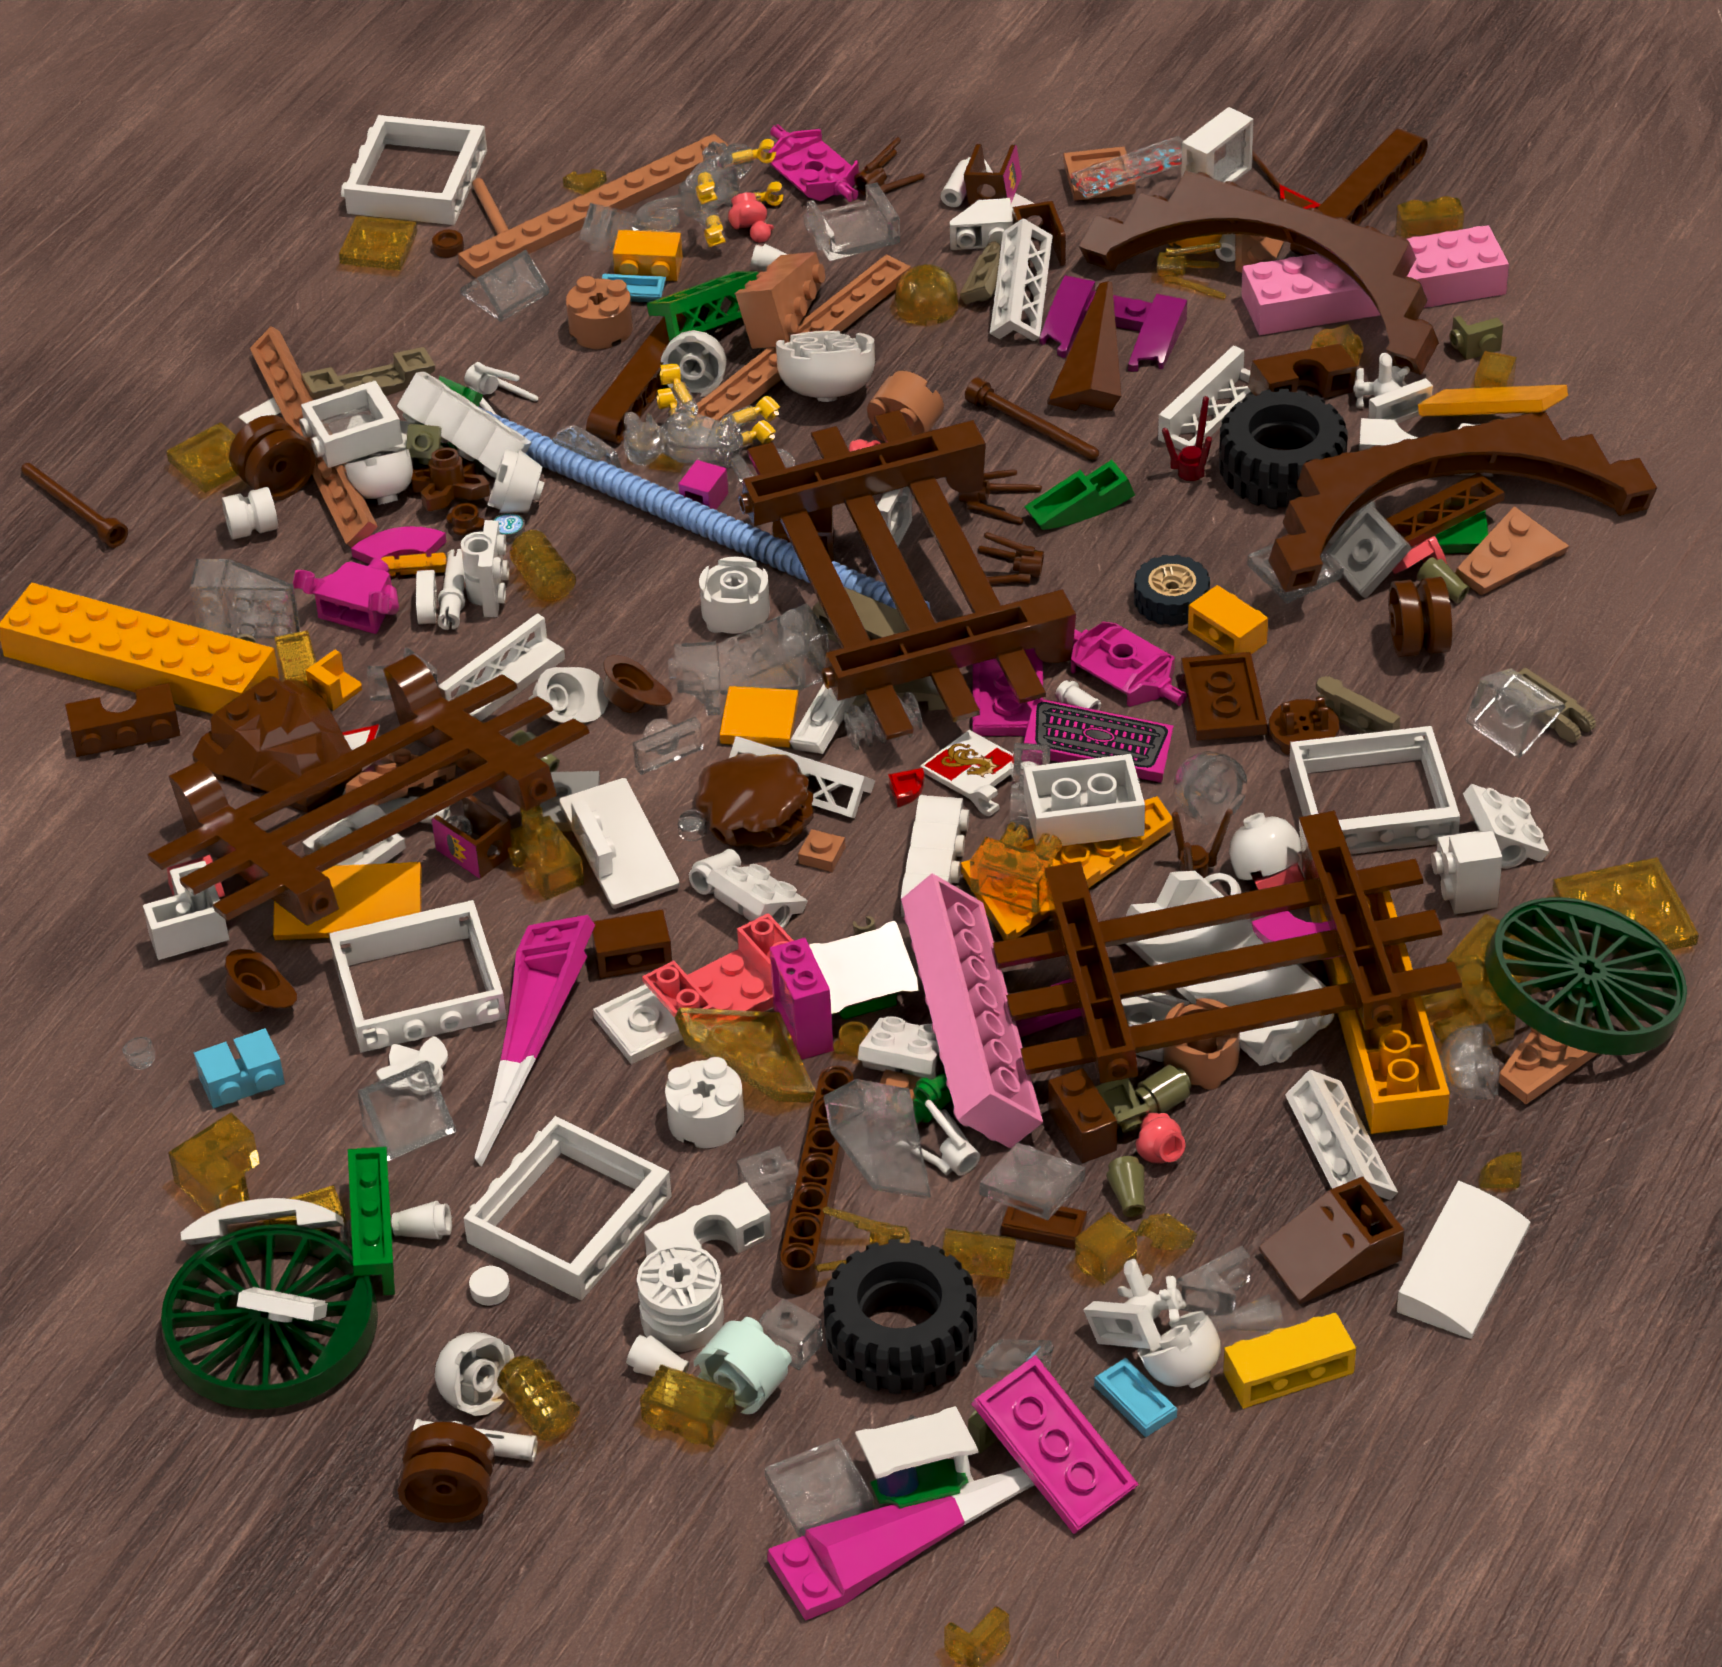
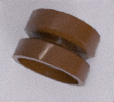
M275 415L260 416L248 422L237 433L231 443L228 456L232 470L252 490L268 487L273 501L284 500L296 494L312 475L316 461L313 447L283 418Z
M1442 577L1422 579L1418 590L1411 580L1391 582L1388 596L1389 622L1392 642L1397 656L1419 655L1422 645L1429 654L1450 652L1452 646V614L1449 594L1444 579Z
M434 1422L421 1425L410 1432L405 1441L402 1458L403 1468L400 1472L398 1484L399 1500L410 1512L435 1522L458 1523L475 1518L484 1512L489 1502L490 1476L493 1472L495 1459L494 1445L485 1434L467 1425L456 1422Z

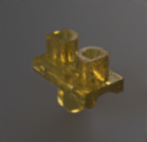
M945 1228L942 1249L945 1251L946 1257L952 1255L962 1263V1269L967 1270L969 1274L1009 1279L1016 1240L1011 1237L983 1234L981 1231L973 1230V1232Z

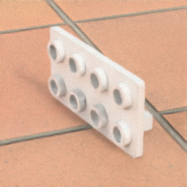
M626 778L560 798V807L613 909L679 887V879Z

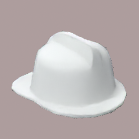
M554 667L546 669L540 675L534 687L533 695L528 698L530 700L539 696L552 704L553 711L542 717L546 720L565 723L573 718L581 723L594 721L604 713L608 705V699L603 692L604 681L592 670L581 667Z

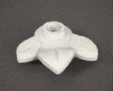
M434 1036L423 1044L420 1051L393 1044L389 1054L390 1066L379 1069L376 1074L380 1081L389 1087H409V1089L417 1093H429L438 1089L443 1083L444 1075L442 1068L448 1060V1053L441 1040Z

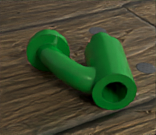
M942 1073L931 1080L923 1077L916 1082V1087L913 1090L915 1098L910 1102L911 1110L904 1117L910 1126L916 1127L921 1121L929 1122L933 1118L931 1112L925 1106L927 1100H931L940 1111L952 1100L950 1090L946 1085V1074Z

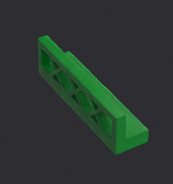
M735 271L647 303L649 316H665L669 341L682 332L693 330L703 332L739 319L742 315L734 293L740 289H745V284L749 281L757 280L756 275L758 271ZM724 297L731 301L727 314L720 309ZM702 305L709 309L705 322L698 318ZM679 313L687 317L681 331H679L676 314Z
M387 1147L348 1149L354 1276L382 1274L383 1295H395Z

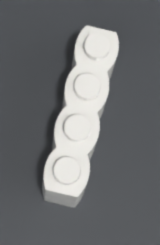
M416 372L397 405L404 412L402 416L412 424L422 423L424 425L440 426L442 443L450 441L458 448L457 452L463 458L469 461L479 460L485 465L483 470L494 478L497 476L498 468L506 449L516 453L520 449L526 454L532 444L526 437L504 425L500 420L477 407L470 400L451 390L444 383L426 372Z
M919 796L901 899L932 873L950 884L959 883L960 861L956 860L957 857H963L965 848V835H961V831H968L969 810L963 809V798ZM901 901V917H904L905 913Z

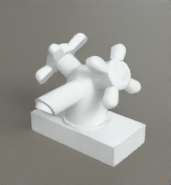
M1382 353L1379 357L1378 378L1374 382H1364V368H1359L1356 371L1357 380L1353 390L1357 397L1356 406L1358 409H1363L1364 395L1375 396L1369 399L1368 419L1395 420L1398 424L1419 416L1418 404L1432 396L1433 385L1426 378L1407 385L1403 380L1405 375L1410 372V368L1405 366L1401 369L1397 366H1392V357L1387 353Z
M1131 1259L1124 1264V1274L1131 1289L1125 1286L1117 1288L1118 1294L1128 1297V1300L1125 1303L1093 1301L1083 1310L1098 1344L1152 1349L1161 1341L1153 1320L1160 1314L1161 1310L1169 1309L1170 1322L1172 1324L1179 1322L1178 1310L1185 1309L1186 1302L1182 1300L1180 1291L1176 1289V1278L1174 1276L1166 1277L1167 1290H1160L1159 1295L1148 1290L1153 1281L1150 1274L1142 1276L1136 1259Z

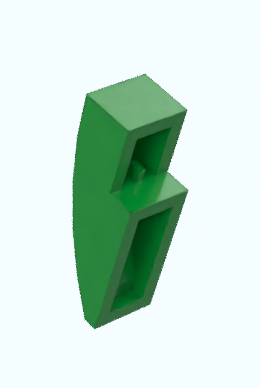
M1110 460L1087 476L1081 470L1075 472L1024 507L1039 527L1045 530L1079 523L1098 516L1135 496V493L1126 475L1113 460Z

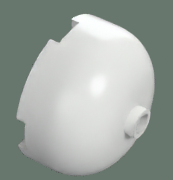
M814 331L790 335V342L785 344L784 340L776 342L777 368L783 382L796 393L815 397L818 401H835L837 397L856 392L869 381L874 370V338L863 333H857L855 339L850 338L849 335L840 334V331Z

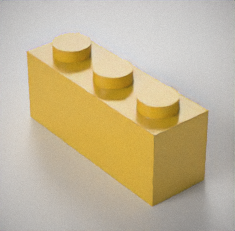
M1335 1312L1323 1317H1313L1304 1323L1285 1329H1275L1269 1334L1250 1340H1240L1231 1346L1225 1347L1223 1373L1242 1409L1353 1374L1355 1371L1356 1347Z

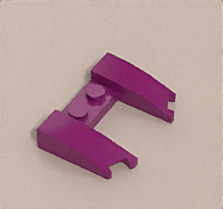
M1065 275L1056 292L1040 335V344H1046L1049 337L1060 343L1061 345L1057 348V355L1062 358L1067 357L1078 329L1085 318L1086 311L1096 293L1095 281ZM1156 294L1151 303L1140 299L1113 295L1116 327L1139 331L1128 363V371L1137 372L1139 361L1146 359H1157L1158 368L1163 369L1187 321V300Z

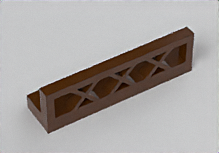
M1478 472L1386 518V520L1413 547L1504 501L1505 492Z

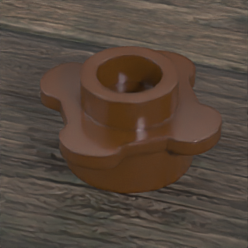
M462 503L455 506L452 512L447 515V522L453 525V531L457 535L469 534L476 529L479 530L484 527L485 520L479 517L478 508L470 503Z

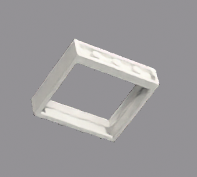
M378 115L374 126L368 130L365 145L360 146L358 160L356 164L353 163L351 166L348 181L342 185L341 197H345L347 214L455 225L472 187V182L476 178L487 152L485 126ZM386 144L460 152L442 193L367 185Z
M1432 726L1290 742L1289 769L1303 816L1318 814L1307 773L1417 760L1422 761L1436 809L1339 820L1350 854L1436 845L1438 837L1459 834L1460 814Z
M473 900L329 933L333 960L360 1053L507 1018L502 987ZM468 916V920L459 921V918ZM462 939H470L486 992L364 1020L349 970L350 965ZM350 943L351 947L341 949V945Z
M555 1116L542 1131L538 1130L530 1145L513 1158L510 1167L502 1176L491 1182L483 1197L476 1204L474 1203L470 1206V1211L464 1217L467 1243L582 1301L672 1197L670 1173ZM561 1153L635 1189L571 1264L496 1227Z

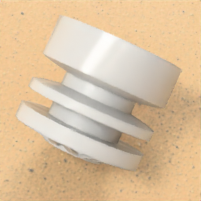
M673 1244L661 1247L645 1258L639 1266L636 1281L640 1301L641 1324L646 1337L648 1338L652 1335L671 1351L677 1352L696 1350L707 1345L721 1329L724 1320L721 1272L717 1261L706 1250L686 1244Z

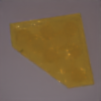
M1658 857L1553 879L1552 890L1556 897L1585 900L1618 911L1651 931L1669 950L1698 944L1699 934Z
M679 1007L674 1019L685 1045L708 1059L711 1057L724 1059L727 1062V1066L732 1068L741 1080L777 1102L811 1103L816 1091L780 1012Z

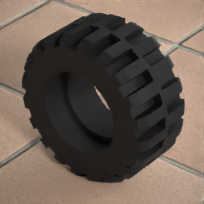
M1279 389V392H1271V390L1261 391L1260 395L1257 396L1251 394L1243 399V403L1237 402L1222 420V426L1220 427L1219 470L1223 476V481L1231 490L1234 489L1233 492L1242 499L1248 498L1251 504L1257 506L1264 504L1269 509H1277V507H1286L1287 509L1289 501L1302 497L1297 487V482L1304 463L1313 459L1339 456L1347 452L1348 430L1346 429V423L1330 403L1326 405L1323 398L1316 395L1314 397L1308 396V393L1298 390L1296 393L1289 392V389ZM1271 448H1291L1294 450H1276Z
M890 1239L888 1244L879 1245L876 1242L867 1245L866 1251L860 1253L857 1250L846 1258V1264H839L833 1271L832 1278L826 1284L823 1307L828 1352L833 1355V1361L840 1370H847V1376L857 1383L861 1381L866 1382V1387L869 1389L880 1391V1388L889 1389L890 1394H901V1390L912 1389V1393L922 1392L925 1390V1386L930 1384L936 1387L946 1381V1375H956L963 1368V1362L969 1360L974 1351V1343L977 1341L976 1289L973 1287V1280L969 1272L964 1268L962 1269V1263L952 1255L946 1257L945 1251L935 1245H931L930 1248L925 1247L922 1241L912 1239L910 1243H900V1239ZM896 1304L918 1306L932 1314L923 1323L907 1328L882 1326L868 1318L879 1309Z

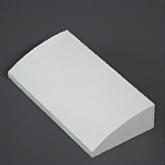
M1458 1181L1398 1292L1397 1312L1472 1339L1530 1228V1221L1498 1198L1476 1187Z

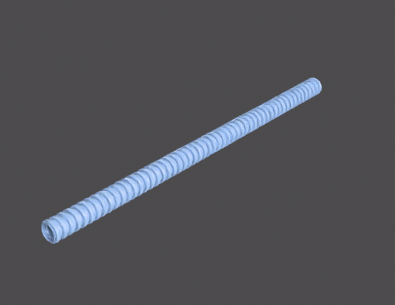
M486 411L504 425L531 441L532 444L526 455L542 467L549 468V470L554 472L557 471L558 474L565 475L579 483L582 482V484L590 486L595 490L607 493V495L624 501L627 504H632L643 511H649L652 515H657L659 518L666 519L677 526H683L686 530H691L693 533L700 534L702 537L709 538V540L714 542L717 541L718 544L726 545V547L735 549L739 553L743 552L746 556H752L755 560H760L764 564H769L771 567L778 568V570L783 572L786 571L787 574L795 575L796 578L804 579L805 582L810 583L791 542L788 543L787 540L779 539V537L775 538L770 533L762 531L757 527L753 528L752 525L736 520L732 516H727V514L722 512L719 513L718 510L710 509L709 506L701 505V503L693 501L688 497L685 498L681 494H676L672 490H667V488L662 486L659 487L658 484L651 483L649 480L642 479L637 475L634 476L632 473L625 472L621 468L609 465L605 461H600V459L589 454H584L582 451L575 450V448L570 446L567 447L566 444L559 443L547 436H542L538 432L526 429L522 425H517L515 422ZM832 562L844 587L897 609L884 582L876 581L875 578L867 577L865 574L858 573L854 569L849 570L847 566L840 565L838 562ZM925 601L926 604H927V606H928V608H929V610H930V604H929V602H928V601Z

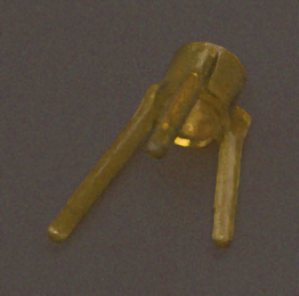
M1221 243L1179 249L1166 248V252H1159L1157 275L1158 277L1165 278V284H1176L1220 299L1226 298V294L1178 278L1179 275H1185L1186 267L1218 268L1219 262L1186 260L1185 256L1180 255L1220 249Z
M830 1207L823 1208L824 1214L854 1223L856 1228L871 1232L869 1244L878 1242L879 1245L888 1244L890 1239H900V1243H910V1233L906 1226L878 1222ZM846 1259L818 1264L816 1270L818 1272L833 1271L839 1264H846Z

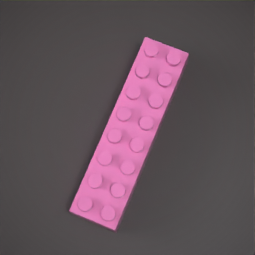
M1489 225L1407 239L1416 257V261L1407 277L1414 278L1421 283L1428 300L1424 308L1506 294L1509 263ZM1318 254L1289 257L1282 260L1259 262L1243 266L1242 299L1259 336L1381 315L1370 297L1355 280L1338 266Z
M932 873L906 894L901 901L905 913L904 920L912 940L911 947L915 953L919 968L918 975L922 980L926 995L925 1002L929 1007L933 1022L932 1029L936 1035L940 1050L939 1057L944 1065L947 1077L946 1085L950 1090L954 1104L953 1112L956 1119L963 1126H970L983 1133L989 1140L997 1141L1008 1148H1012L1040 1126L1043 1120L1031 1076L1026 1075L1020 1048L1023 1047L1016 1021H1012L1006 998L1008 992L1002 970L998 969L992 944L994 941L984 904Z

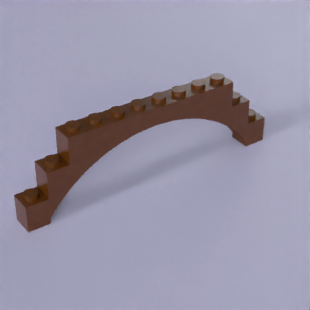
M1186 170L1169 201L1160 195L1150 196L1140 193L1124 223L1114 217L1107 219L1096 215L1079 245L1087 263L1115 271L1118 264L1140 253L1188 238L1243 234L1289 242L1314 252L1338 266L1355 280L1370 297L1384 320L1390 341L1386 351L1392 357L1393 366L1401 369L1408 366L1410 372L1422 375L1439 344L1433 326L1423 319H1418L1428 300L1421 283L1414 278L1407 277L1416 261L1412 246L1407 239L1399 235L1391 237L1382 234L1371 226L1360 227L1354 225L1343 217L1333 218L1326 216L1315 208L1305 209L1298 207L1287 199L1277 200L1270 198L1262 191H1249L1231 181L1224 183L1213 179L1210 175L1203 172L1196 174Z
M1546 411L1523 413L1512 418L1495 419L1489 423L1464 426L1460 429L1443 433L1436 432L1421 438L1404 439L1398 443L1384 446L1377 445L1366 450L1352 453L1345 452L1339 456L1313 459L1304 463L1297 482V487L1302 497L1289 501L1283 519V525L1289 535L1275 539L1268 562L1284 592L1315 586L1323 566L1320 557L1331 538L1348 519L1361 508L1386 493L1433 477L1479 472L1537 479L1589 496L1615 509L1618 516L1647 510L1655 495L1657 486L1640 458L1618 460L1609 464L1593 434L1580 437L1572 436L1562 440Z

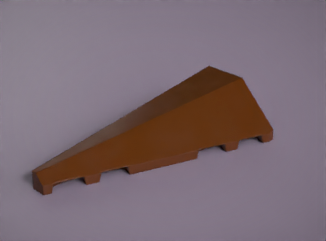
M1107 281L1098 285L1093 300L1086 311L1085 318L1067 354L1062 370L1056 379L1055 386L1048 397L1047 404L1077 411L1079 406L1084 404L1112 411L1122 397L1112 282Z

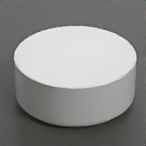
M485 1266L479 1268L470 1277L471 1296L479 1304L487 1306L496 1305L504 1301L509 1295L508 1275L499 1267Z

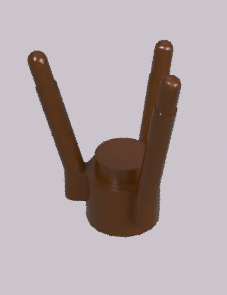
M899 137L895 138L872 162L854 176L855 185L863 195L869 196L875 192L878 196H881L889 190L925 178V174L920 173L884 184L887 176L882 167L897 154V150L894 148L901 142Z
M1017 470L984 473L983 490L971 493L959 492V501L967 502L966 508L969 510H979L1007 521L1022 524V518L981 503L982 500H988L990 491H1041L1042 486L990 483L986 480L1016 476Z
M989 532L984 534L986 539L1014 549L1016 553L985 546H979L978 551L1014 560L1013 571L1019 572L1016 575L987 577L990 585L1013 582L1030 584L1031 577L1040 578L1044 551H1037L1033 546L1022 545Z
M1232 809L1226 810L1211 850L1208 853L1202 846L1191 845L1189 842L1185 843L1179 814L1176 811L1172 813L1173 828L1178 848L1177 857L1180 860V872L1196 871L1203 878L1209 875V867L1217 865V855L1233 814Z

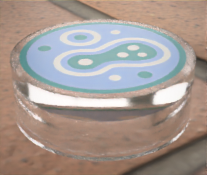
M503 513L492 520L499 521L500 534L506 535V544L516 543L525 536V521L518 514Z

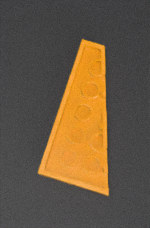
M1158 796L1144 800V836L1036 849L1034 838L961 862V874L976 898L983 902L987 915L1003 940L1018 938L1050 916L1044 868L1081 861L1088 888H1090L1173 830L1172 816Z

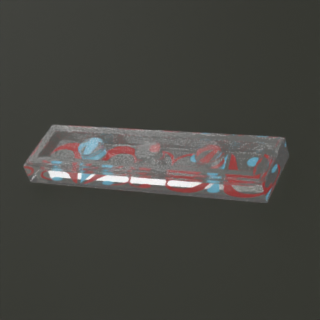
M1176 136L1071 173V183L1088 199L1182 165L1183 140L1180 136Z

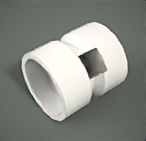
M268 487L252 490L249 492L248 497L245 498L241 494L222 498L223 511L232 540L250 536L254 529L259 533H264L279 528L274 502Z

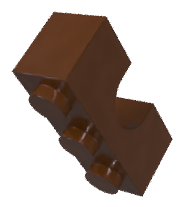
M1340 343L1253 360L1248 388L1257 396L1260 395L1261 391L1265 390L1279 392V389H1289V392H1297L1299 385H1305L1315 388L1323 398L1353 392L1358 366Z
M170 683L136 689L135 704L123 712L107 711L103 708L100 697L65 704L76 757L181 736Z

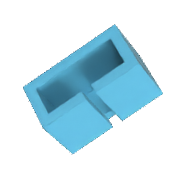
M266 1028L233 1039L234 1045L241 1057L239 1059H234L227 1042L194 1052L199 1079L213 1108L233 1103L239 1099L285 1084L280 1057Z

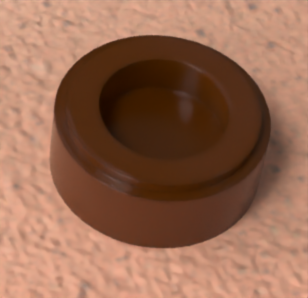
M452 229L436 233L432 238L434 253L443 258H450L463 252L464 241L462 234Z

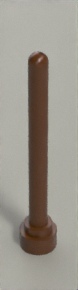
M975 377L968 384L965 391V400L976 406L990 405L1090 460L1098 458L1099 450L1096 447L995 394L989 382Z
M24 463L22 465L21 471L26 477L97 529L99 539L106 545L116 548L125 542L128 536V528L125 524L116 518L102 517L31 463Z

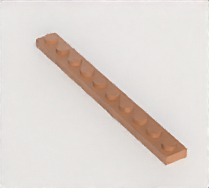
M715 134L704 137L689 146L681 148L659 160H655L640 169L458 253L459 264L476 279L731 159L732 148Z
M886 254L802 320L795 334L814 331H840L841 333L910 278L911 266ZM776 347L765 349L684 413L682 416L688 428L683 431L705 441L728 423L732 416L739 414L782 380L777 368Z
M270 326L251 346L250 350L285 421L297 433L303 436L299 424V419L303 418L301 404L313 401L314 398H312L303 383L301 372L281 332ZM328 426L324 427L327 433L332 435ZM310 437L305 438L311 445ZM315 455L316 461L312 476L346 545L353 547L361 540L369 537L378 526L363 496L349 481L345 469L346 463L328 468L323 458H317Z

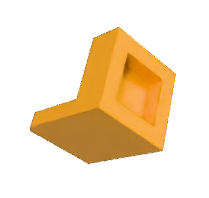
M336 649L306 669L308 686L322 696L328 708L333 711L362 691V683L344 672L342 654Z

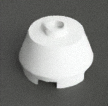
M506 449L498 468L488 506L500 509L499 513H528L532 500L539 501L544 482L539 481L542 466L520 449L518 453Z

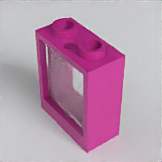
M806 938L769 947L773 1006L797 1060L834 1051L830 988Z

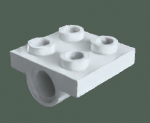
M485 520L483 532L470 533L461 541L468 600L471 603L483 606L484 617H498L499 604L505 603L506 586L503 580H509V561L503 560V555L506 554V535L500 534L499 521Z
M1471 784L1466 789L1463 795L1479 831H1493L1503 856V869L1516 867L1527 858L1541 862L1548 855L1549 850L1543 840V833L1536 826L1530 814L1531 809L1524 800L1518 797L1511 798L1500 794L1492 788L1485 789Z
M371 804L307 838L302 842L304 853L309 855L386 814L379 806ZM396 833L335 866L384 864L406 849L405 840Z
M750 864L748 867L729 865L728 868L711 869L706 881L715 887L714 896L716 899L740 915H744L749 921L769 913L783 929L788 924L792 914L803 913L808 900L796 893L797 889L793 885L777 881L770 876V871L767 868L757 864Z
M893 1016L879 1018L859 1045L858 1060L862 1061L865 1068L880 1071L887 1069L897 1072L903 1069L905 1074L925 1077L930 1080L942 1074L944 1065L939 1057L940 1050L932 1024L915 1025L905 1023L903 1019Z

